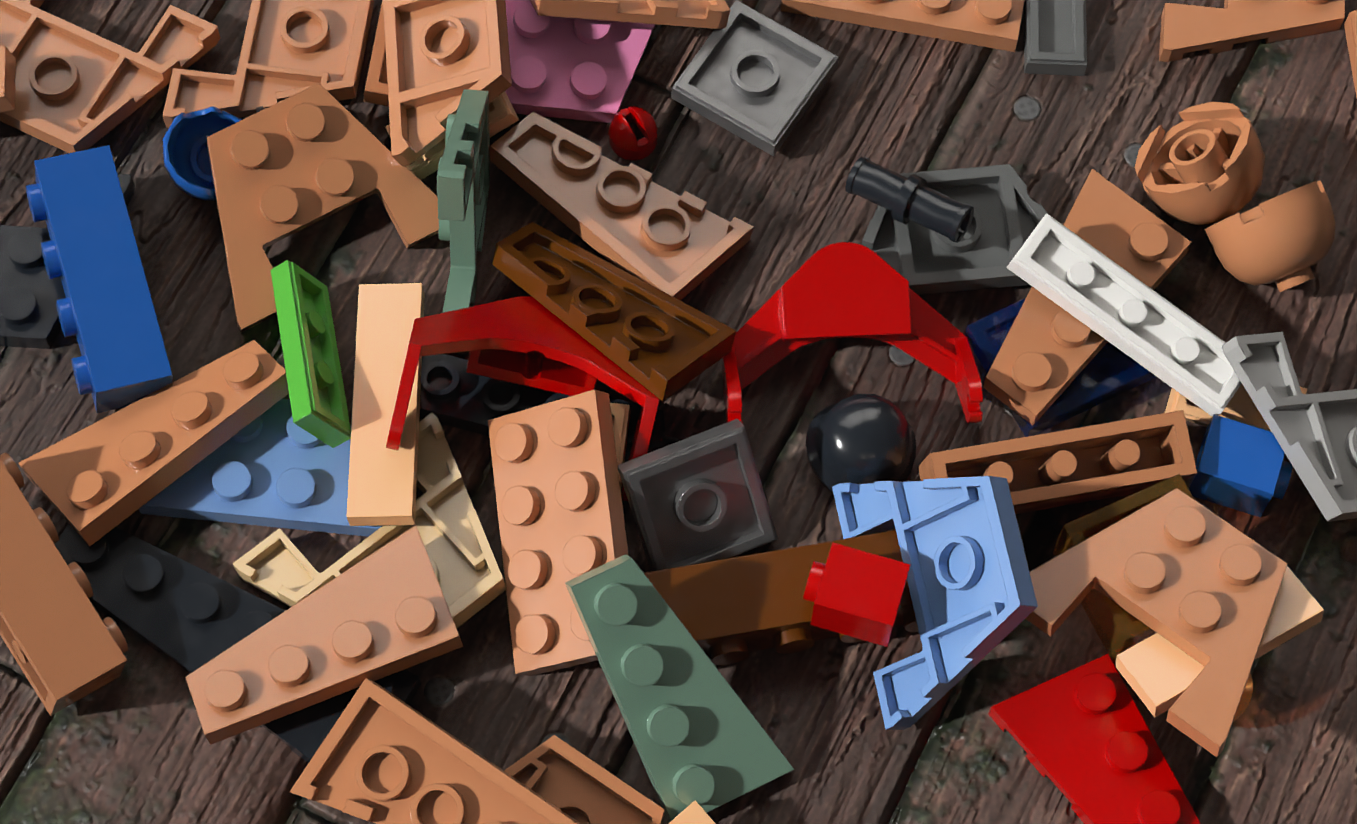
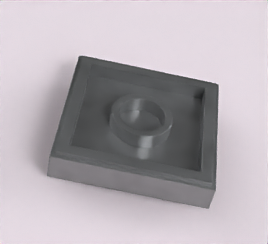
M736 0L730 8L731 11L726 28L714 29L673 85L671 98L768 154L775 156L836 70L838 56Z
M738 419L618 465V471L651 572L733 558L778 540L744 425Z

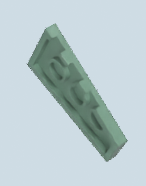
M625 554L565 582L662 808L665 809V815L669 823L695 800L707 813L794 770L630 556Z

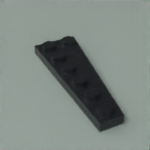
M68 524L59 541L55 544L67 565L76 562L84 571L93 589V596L88 598L92 604L115 621L126 625L133 631L134 635L157 652H162L189 673L194 672L285 611L117 527L89 546L73 527ZM402 670L374 681L408 705H410L421 685L419 676L407 670ZM359 687L259 727H264L287 744L291 751L309 763Z

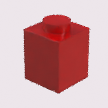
M832 542L826 564L813 561L805 587L803 600L814 602L810 625L888 647L911 564Z

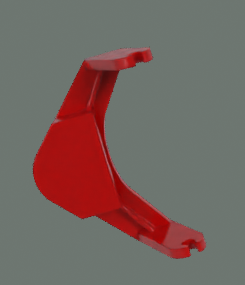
M833 243L814 253L736 332L732 351L722 358L723 396L727 422L738 419L742 423L741 390L795 349L813 342L833 338L872 339L895 346L955 384L967 423L981 422L983 417L980 409V402H983L982 383L967 337L909 288V281L868 247L857 243Z
M532 296L514 297L414 319L386 448L399 450L419 357L470 351L466 368L467 373L573 396L594 390L596 380L598 379L641 405L628 461L647 454L660 399ZM622 485V501L628 502L624 486Z

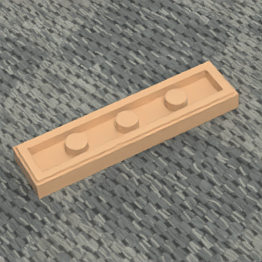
M422 283L359 284L347 499V520L350 526L415 525L422 356L419 357L399 450L386 448L414 319L424 317L425 292Z

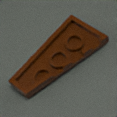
M534 222L529 223L496 243L492 262L493 266L661 401L667 399L732 351L736 330Z

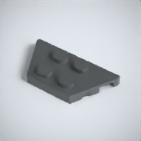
M1010 164L902 173L900 175L907 178L912 174L927 180L928 188L960 203L973 206L974 214L966 234L960 242L955 243L950 241L948 237L913 221L906 225L892 218V211L877 205L873 219L870 220L862 240L863 246L874 251L909 281V288L918 295L1030 285L1006 267L1047 212L1041 204L1034 202L1029 197L1026 184Z

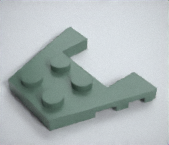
M464 89L456 114H448L445 149L443 156L440 157L437 172L439 240L450 241L451 261L442 313L475 306L477 251L482 252L490 189L489 91ZM469 351L455 352L452 354L468 355Z

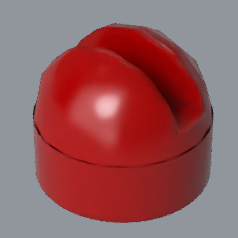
M630 106L617 112L609 125V143L612 150L619 157L626 160H640L649 156L657 145V124L653 116L644 108ZM629 123H636L644 138L637 141Z

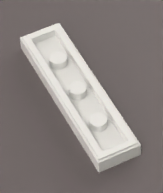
M1047 213L1006 267L1212 417L1214 414L1220 415L1242 384L1224 355L1222 345L1226 343Z

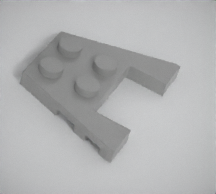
M1283 332L1235 336L1223 344L1222 349L1225 357L1326 521L1357 518V389L1303 394Z

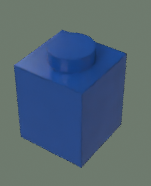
M1214 414L1202 438L1196 458L1197 474L1191 477L1186 494L1261 517L1272 497L1280 500L1283 499L1293 466L1291 462L1283 460L1285 453L1272 432Z

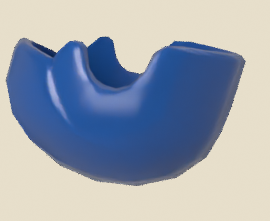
M214 106L187 114L180 113L174 118L163 138L164 167L175 187L192 198L204 201H217L207 137L242 119L224 110L221 111Z

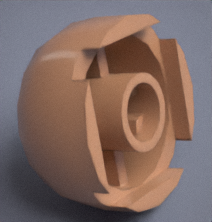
M1209 102L1191 106L1178 113L1183 122L1173 126L1167 132H1165L1162 125H1159L1150 133L1138 151L1135 171L1150 200L1172 219L1192 225H1204L1222 221L1235 215L1246 206L1262 184L1265 155L1260 140L1251 121L1245 118L1240 108L1232 103Z
M1320 180L1262 202L1259 206L1242 214L1237 213L1206 228L1205 231L1223 267L1236 279L1254 286L1275 282L1279 292H1283L1315 278L1310 266L1315 265L1328 255L1335 240L1336 221L1331 203Z

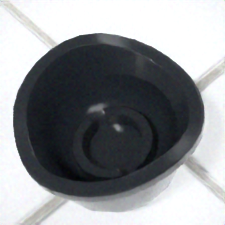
M856 394L826 407L813 418L806 434L805 446L810 466L822 484L832 493V487L839 483L906 482L916 458L915 434L903 412L889 399L876 394Z

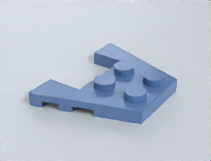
M975 476L923 479V481L907 482L877 481L867 484L839 483L832 487L843 539L886 532L895 528L902 560L904 563L911 564L907 582L923 649L919 653L873 672L886 730H905L910 728L1038 607L1007 478Z

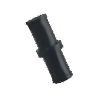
M861 156L855 162L846 181V192L858 195L892 211V218L905 225L913 221L948 237L950 241L955 243L960 242L964 237L973 218V206L960 203L928 188L927 180L912 174L907 178L870 161L867 157Z

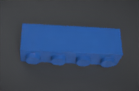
M110 145L35 160L36 183L26 185V193L34 223L45 220L51 239L50 241L41 242L49 279L61 277L66 298L56 300L64 337L76 335L81 356L71 358L79 394L81 396L92 393L97 413L126 407L172 383L173 375Z

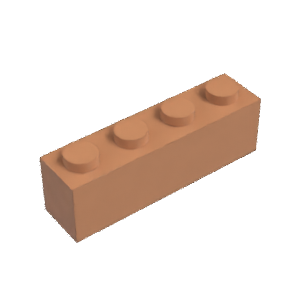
M1184 410L930 453L918 466L921 481L923 479L975 476L1007 478L1015 514L1175 487L1197 474Z
M4 452L0 455V636L49 715L52 716L120 677L127 661L124 653L128 651V646L117 624L110 617L102 620L88 599L93 596V589L87 576L76 562L67 565L54 544L59 541V537L53 522L41 507L34 510L31 508L20 490L25 486L22 474L12 457Z

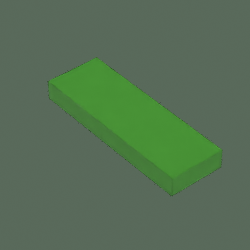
M286 260L270 271L293 423L332 448H335L351 439V428L328 287L295 263Z

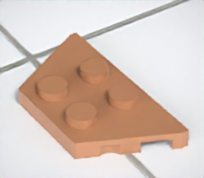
M383 0L392 157L401 166L411 165L445 138L448 114H456L464 89L489 91L490 103L512 86L505 0Z

